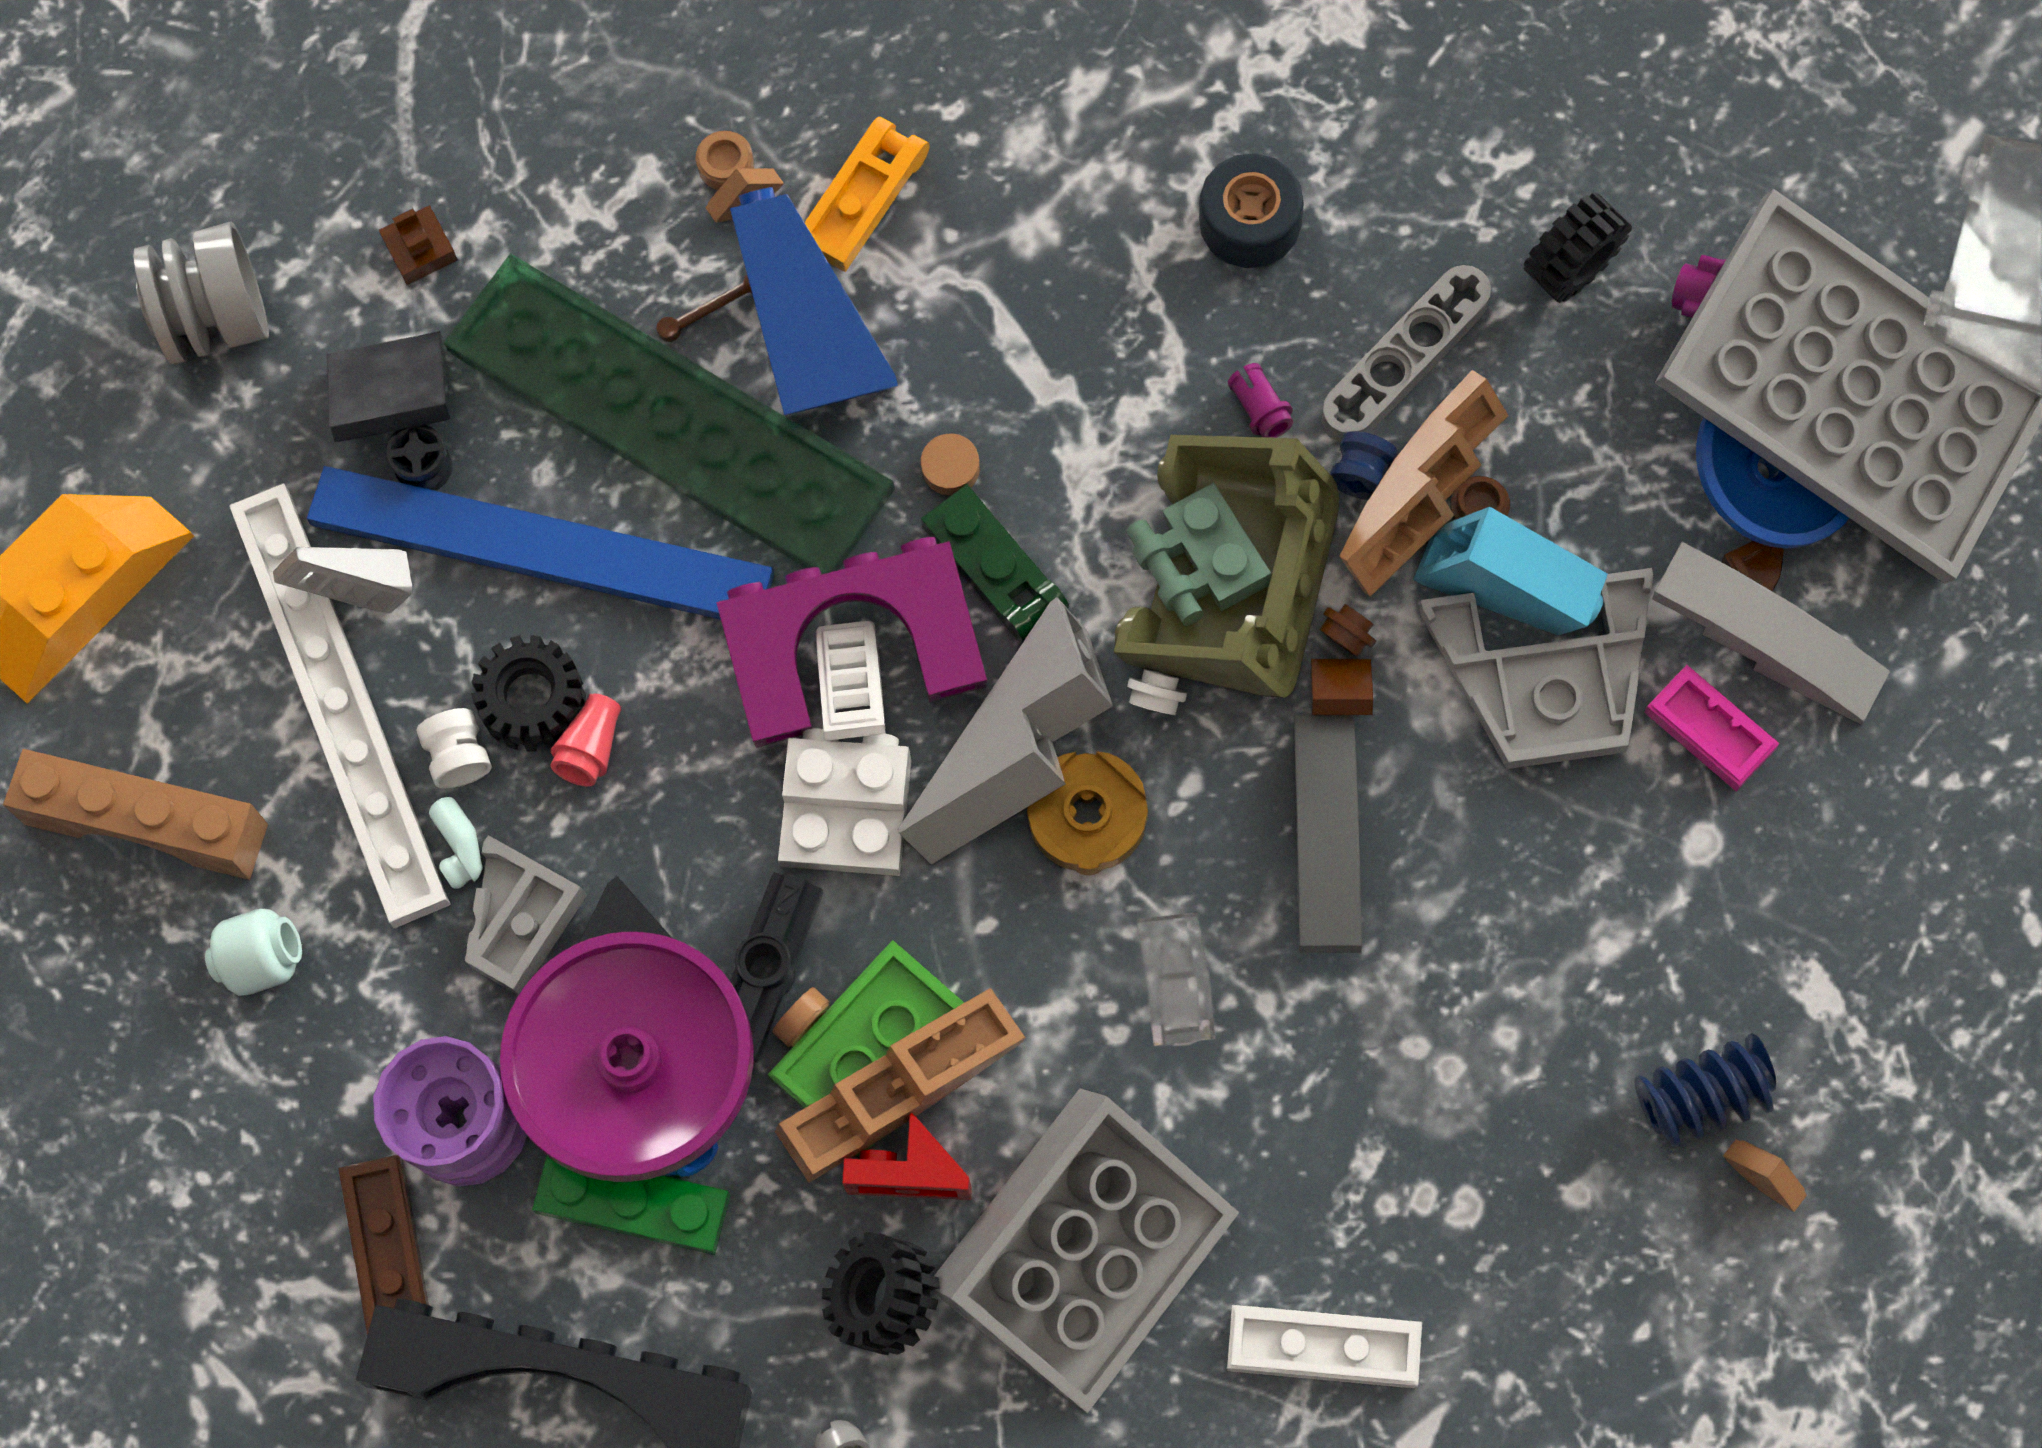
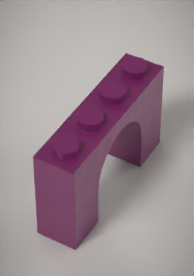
M935 537L913 540L901 545L902 554L880 560L877 552L859 554L843 561L844 569L822 575L819 567L802 569L786 575L785 580L787 584L763 590L762 583L760 582L741 585L727 591L729 599L716 602L751 737L756 748L788 740V738L803 736L804 730L812 729L797 669L798 647L809 624L819 614L838 604L847 602L871 603L888 610L903 623L911 636L929 702L987 687L985 670L950 541L937 544Z

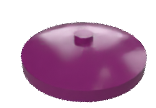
M646 932L610 933L587 939L562 951L540 968L524 986L515 1000L503 1031L500 1048L501 1080L508 1105L516 1121L530 1140L553 1161L575 1173L598 1180L613 1182L647 1180L663 1176L691 1163L708 1151L731 1126L741 1109L751 1082L754 1057L753 1037L746 1011L732 983L700 951L686 943L659 934Z

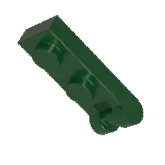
M968 484L921 518L923 529L930 537H935L937 544L950 541L957 569L1019 642H1024L1052 600L1058 597L1067 608L1070 607L1060 589L1051 580L1046 578ZM1028 589L1034 596L1033 599L1022 607L1012 601L1017 595Z

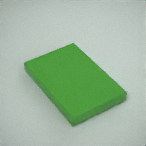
M892 940L768 1073V1077L804 1109L830 1094L834 1084L885 1056L890 1045L962 1005L964 1002ZM874 1144L864 1150H869ZM860 1152L855 1155L858 1159L860 1157Z

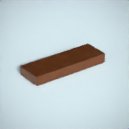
M398 1155L338 1168L367 1335L375 1305L394 1308L397 1298L429 1305L404 1162Z

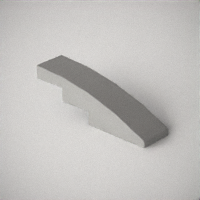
M1681 542L1652 597V600L1705 626L1704 636L1757 662L1753 669L1754 671L1861 725L1865 721L1890 673L1888 669L1846 638L1793 603L1684 542Z

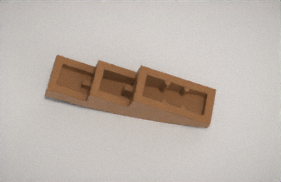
M1472 370L1428 416L1398 454L1364 506L1339 556L1362 591L1368 596L1373 595L1454 516L1445 500L1481 466L1473 450L1509 416L1488 380Z
M989 988L890 1045L885 1056L834 1084L830 1094L778 1123L775 1133L810 1183L843 1163L844 1158L850 1159L908 1122L910 1113L917 1116L1020 1045L1026 1037L993 990Z

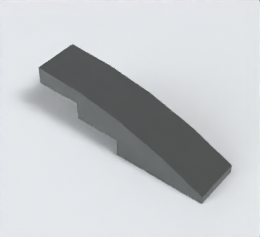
M1294 715L1295 855L1299 953H1361V880L1354 715Z

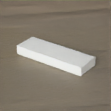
M1232 1305L1227 1371L1417 1389L1422 1322Z

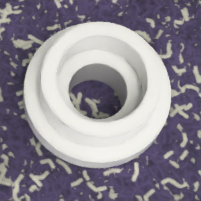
M1144 669L1142 679L1129 678L1127 687L1132 689L1129 703L1170 715L1176 714L1178 703L1185 702L1187 693L1176 689L1179 678Z

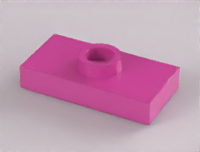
M1688 665L1653 699L1644 712L1736 792L1772 755L1780 744Z

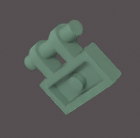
M1214 482L1162 510L1164 520L1170 528L1166 533L1155 534L1145 519L1134 522L1127 529V534L1135 546L1132 554L1143 570H1150L1160 586L1158 596L1168 611H1175L1184 626L1192 625L1203 617L1204 612L1197 600L1208 594H1211L1222 612L1268 587L1272 576L1270 570ZM1185 553L1196 571L1189 575H1180L1171 559Z

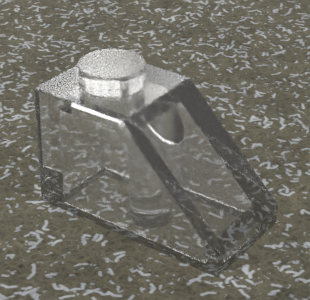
M1197 912L1136 919L1153 1045L1187 1046L1199 1040L1215 1039L1210 976Z

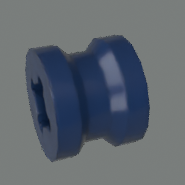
M1359 431L1347 432L1343 435L1340 443L1341 461L1332 466L1330 475L1334 478L1339 491L1355 498L1369 500L1398 456L1399 451L1392 443L1377 435Z

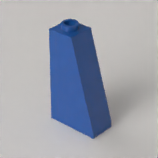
M773 187L739 195L741 206L730 208L784 416L897 387L898 383L895 373L788 194L775 197Z

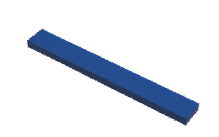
M328 466L323 467L307 516L309 524L313 527L720 620L716 602L729 599L727 595L728 590L756 582L762 583L763 590L769 589L772 586L775 575L773 567Z

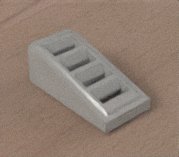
M297 547L273 571L274 583L385 613H392L412 594L407 553L399 549Z

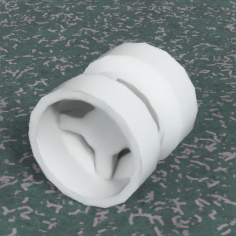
M462 708L444 711L427 718L418 725L416 731L421 746L424 750L430 752L432 757L429 770L436 787L446 789L464 786L479 780L490 772L492 765L488 753L484 747L478 745L476 740L479 727L472 710Z

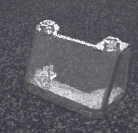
M1985 134L1979 157L1968 155L1959 189L1971 192L1965 219L1944 292L1931 291L1924 325L1935 327L1934 340L2042 398V145Z

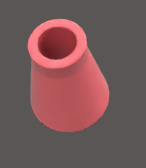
M593 693L588 695L582 709L551 748V754L554 757L551 769L554 773L570 783L585 787L595 785L598 777L606 775L616 722L621 712V706L616 701L601 694Z

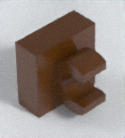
M430 205L416 212L412 208L392 218L394 223L379 229V233L406 285L458 261Z

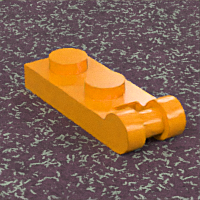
M881 116L872 122L804 222L829 264L844 272L848 270L912 173L918 171L924 163L930 148L929 142L916 135H911L907 138L896 132V125ZM887 152L895 158L891 164H888L877 158L878 155Z

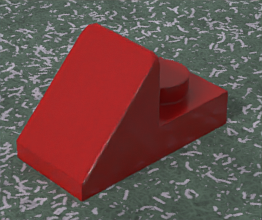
M910 1113L907 1161H897V1153L885 1150L860 1151L859 1159L844 1158L842 1184L848 1195L971 1200L972 1187L969 1176L913 1113Z

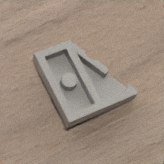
M488 835L482 847V854L486 858L482 888H476L473 905L475 925L469 933L465 962L473 970L519 995L524 986L538 971L587 894L575 883Z

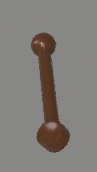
M747 275L744 277L743 283L679 318L664 317L659 320L656 328L659 337L665 342H673L679 338L681 329L747 293L752 294Z

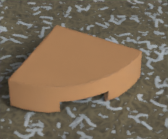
M736 168L709 200L705 208L716 223L732 220L730 208L741 206L739 195L773 187L775 194L784 183L774 169Z
M1735 1139L1723 1155L1728 1163L1748 1182L1793 1212L1796 1211L1807 1196L1804 1192V1187L1783 1159L1744 1140L1739 1141Z

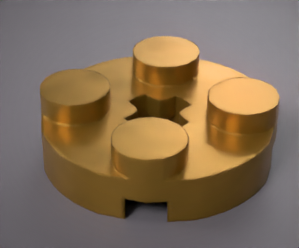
M1096 751V755L1089 753L1076 755V752L1057 757L1066 784L1028 806V823L1035 844L1055 864L1065 869L1076 870L1082 875H1095L1103 869L1112 868L1120 864L1136 850L1145 833L1148 807L1142 781L1126 762L1110 753ZM1080 799L1088 804L1097 799L1102 803L1098 810L1101 820L1095 824L1088 821L1083 824L1076 822L1074 819L1077 816V811L1073 806L1074 802Z

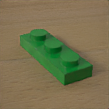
M547 1156L532 1210L536 1214L715 1255L731 1195L727 1190L666 1176L632 1182L598 1180L568 1170Z

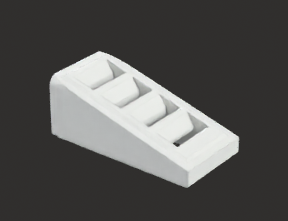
M860 621L818 627L816 630V644L825 741L886 734L880 657L875 624L872 621ZM870 706V709L836 713V709Z

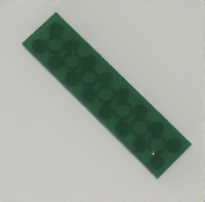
M511 253L444 342L448 353L805 568L819 567L821 575L838 571L841 568L843 561L848 558L895 490L893 480Z

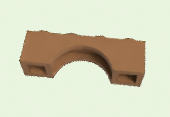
M22 749L3 806L27 826L80 839L83 835L88 834L120 838L160 850L194 867L248 880L251 878L268 827V823L250 803L27 749Z

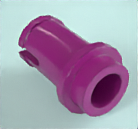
M1258 363L1243 366L1254 387H1248L1238 370L1229 378L1228 386L1235 393L1251 419L1249 424L1250 430L1253 434L1261 435L1262 437L1278 438L1282 436L1293 425L1294 421L1291 417L1293 412L1292 406L1287 401L1279 399Z

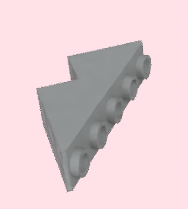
M1058 597L1049 603L898 828L899 834L931 865L1065 785L1066 783L1053 742L1113 706L1087 629Z

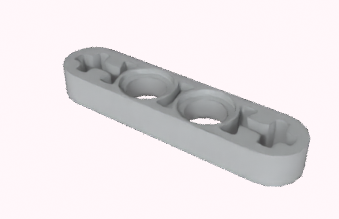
M1461 265L1453 267L1444 273L1329 392L1324 400L1321 421L1324 431L1331 439L1341 443L1343 435L1347 432L1371 433L1483 317L1488 308L1491 285L1488 277L1481 270L1474 266ZM1454 287L1459 291H1464L1468 287L1475 290L1473 302L1466 298L1463 299L1453 309L1450 319L1445 310L1452 303ZM1428 322L1438 327L1442 338L1434 346L1424 347L1414 343L1410 338L1409 331L1417 323ZM1392 362L1400 367L1404 378L1395 386H1381L1373 380L1370 371L1378 363ZM1362 388L1368 398L1360 406L1359 422L1357 423L1351 418L1347 419L1344 423L1337 421L1338 406L1345 410L1352 408L1360 399Z

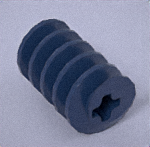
M1751 1033L1745 1038L1744 1047L1735 1041L1725 1043L1722 1046L1721 1056L1710 1049L1703 1051L1699 1055L1698 1065L1688 1058L1679 1060L1676 1064L1675 1074L1669 1068H1657L1653 1072L1652 1084L1646 1077L1636 1076L1635 1089L1649 1124L1657 1134H1663L1668 1142L1676 1148L1681 1144L1680 1126L1686 1125L1696 1139H1700L1704 1136L1702 1119L1709 1116L1721 1131L1727 1128L1726 1109L1732 1107L1743 1122L1750 1120L1749 1101L1755 1099L1766 1113L1772 1112L1774 1109L1772 1092L1776 1090V1075L1763 1042L1757 1035Z

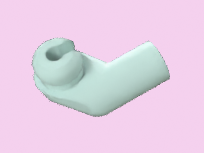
M452 797L441 798L431 806L429 815L455 854L442 860L439 869L452 888L460 889L471 879L475 882L483 869L476 829L455 799Z

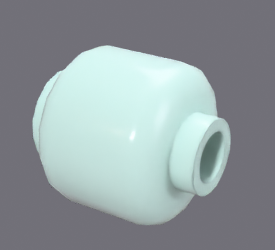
M255 909L218 923L212 931L210 948L205 952V962L209 974L216 982H222L228 990L238 996L251 995L289 981L295 972L296 963L301 960L302 944L295 926L288 918L280 917L270 909Z

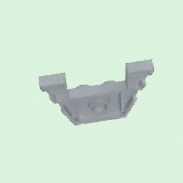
M1652 568L1607 575L1600 593L1603 597L1601 613L1606 635L1507 649L1485 650L1474 593L1421 600L1419 607L1421 618L1506 769L1625 753L1627 751L1639 680L1642 645L1648 618L1649 597L1653 583Z

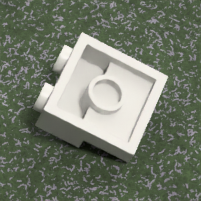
M819 728L804 730L803 739L788 738L782 791L784 810L778 855L780 867L900 876L904 838L899 834L898 828L906 818L912 762L909 747L898 746L899 739L890 734L863 736L862 743L839 742V739L825 741L824 729Z

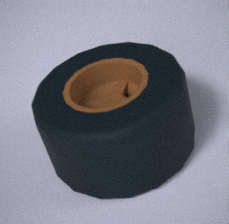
M1258 153L1235 155L1219 163L1205 178L1199 201L1201 236L1212 253L1228 264L1243 268L1268 266L1283 258L1296 244L1299 236L1304 207L1302 188L1292 170L1276 158ZM1245 218H1255L1256 220H1246Z

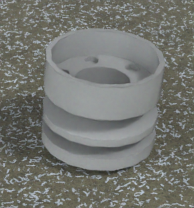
M231 221L195 231L193 234L195 259L187 261L183 251L172 238L162 241L165 268L153 246L145 245L134 249L133 257L137 275L136 291L139 304L150 333L158 341L170 365L188 361L186 334L198 357L210 355L211 339L209 328L217 326L219 333L229 348H236L269 338L267 316L256 276L242 238L235 224Z

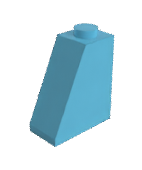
M1487 507L1446 523L1429 539L1413 580L1451 596L1474 593L1476 604L1480 607L1552 634L1562 635L1588 627L1598 616L1603 605V597L1600 593L1608 573L1497 510Z

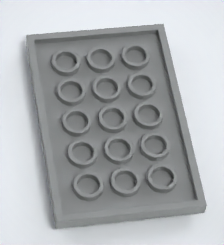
M1772 189L1761 199L1655 381V384L1944 584L1957 579L2042 422V377L1775 189Z

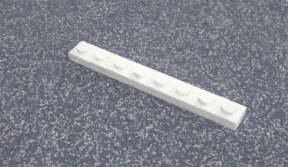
M283 483L229 505L389 923L393 928H397L450 906L449 899L332 600L274 583L273 571L297 547H311L289 490Z

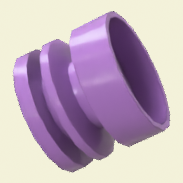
M448 1036L421 1039L398 1052L381 1073L373 1096L374 1122L385 1145L403 1160L420 1169L434 1180L458 1187L483 1184L506 1171L522 1151L527 1135L516 1121L508 1105L502 1085L500 1066L470 1042ZM463 1108L465 1109L463 1114L467 1122L464 1126L458 1128L459 1122L455 1114Z

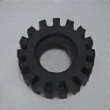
M1596 192L1591 193L1590 196L1586 195L1581 198L1578 205L1574 203L1566 211V215L1562 218L1559 216L1552 223L1554 226L1551 230L1543 233L1539 238L1541 242L1529 252L1530 257L1525 260V268L1523 269L1553 299L1559 303L1561 301L1565 302L1569 300L1572 294L1575 296L1581 292L1585 284L1589 285L1595 280V275L1600 270L1604 271L1609 265L1608 261L1612 257L1617 256L1622 249L1619 246L1628 240V233L1632 231V226L1601 195Z
M531 635L530 643H524L521 636L511 637L512 647L504 650L499 642L492 647L495 656L491 660L483 656L479 661L478 665L482 673L481 675L473 674L472 685L476 690V693H471L473 703L485 727L488 728L491 735L497 741L503 739L507 747L517 750L519 744H522L527 752L537 751V743L544 742L549 749L556 743L554 737L560 733L563 734L581 710L580 703L585 704L586 693L582 687L583 681L567 652L564 654L557 643L550 640L549 644L545 645L541 636ZM525 674L541 675L551 684V695L548 702L540 710L533 713H519L507 704L509 686L515 679Z
M874 1232L864 1233V1239L855 1236L848 1241L851 1251L840 1248L834 1256L840 1263L838 1269L829 1267L825 1277L833 1279L831 1288H822L821 1299L831 1302L830 1306L822 1309L824 1320L833 1322L828 1329L833 1336L840 1337L839 1341L844 1344L889 1356V1353L898 1355L905 1352L904 1344L913 1347L920 1341L915 1331L917 1328L927 1331L932 1323L931 1320L925 1317L927 1308L937 1310L939 1300L930 1297V1291L940 1289L939 1278L928 1275L936 1269V1265L933 1259L925 1257L927 1251L913 1243ZM886 1276L884 1297L875 1311V1296L880 1283Z

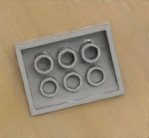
M1079 1088L934 1275L939 1278L940 1289L932 1291L997 1345L1082 1411L1088 1413L1239 1212L1110 1098Z

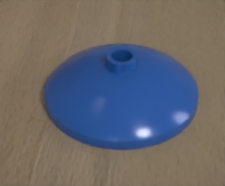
M1703 417L1696 443V461L1700 481L1714 509L1737 532L1763 545L1777 548H1798L1814 544L1830 536L1848 521L1849 517ZM1758 462L1765 465L1768 469V479L1764 478L1759 472Z

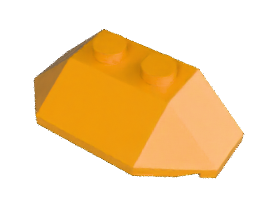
M62 494L0 555V680L28 704L194 535L152 497Z

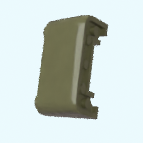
M1170 435L1166 454L1158 466L1157 478L1160 488L1165 492L1169 501L1175 504L1214 482L1272 574L1268 587L1222 612L1211 594H1208L1197 600L1204 612L1203 617L1192 625L1184 626L1176 612L1168 611L1158 596L1160 586L1157 583L1151 609L1135 606L1130 608L1124 615V618L1118 622L1115 629L1114 653L1126 664L1259 696L1285 698L1294 690L1298 679L1338 517L1339 492L1337 484L1329 472L1297 438ZM1185 553L1171 559L1180 575H1189L1196 571Z

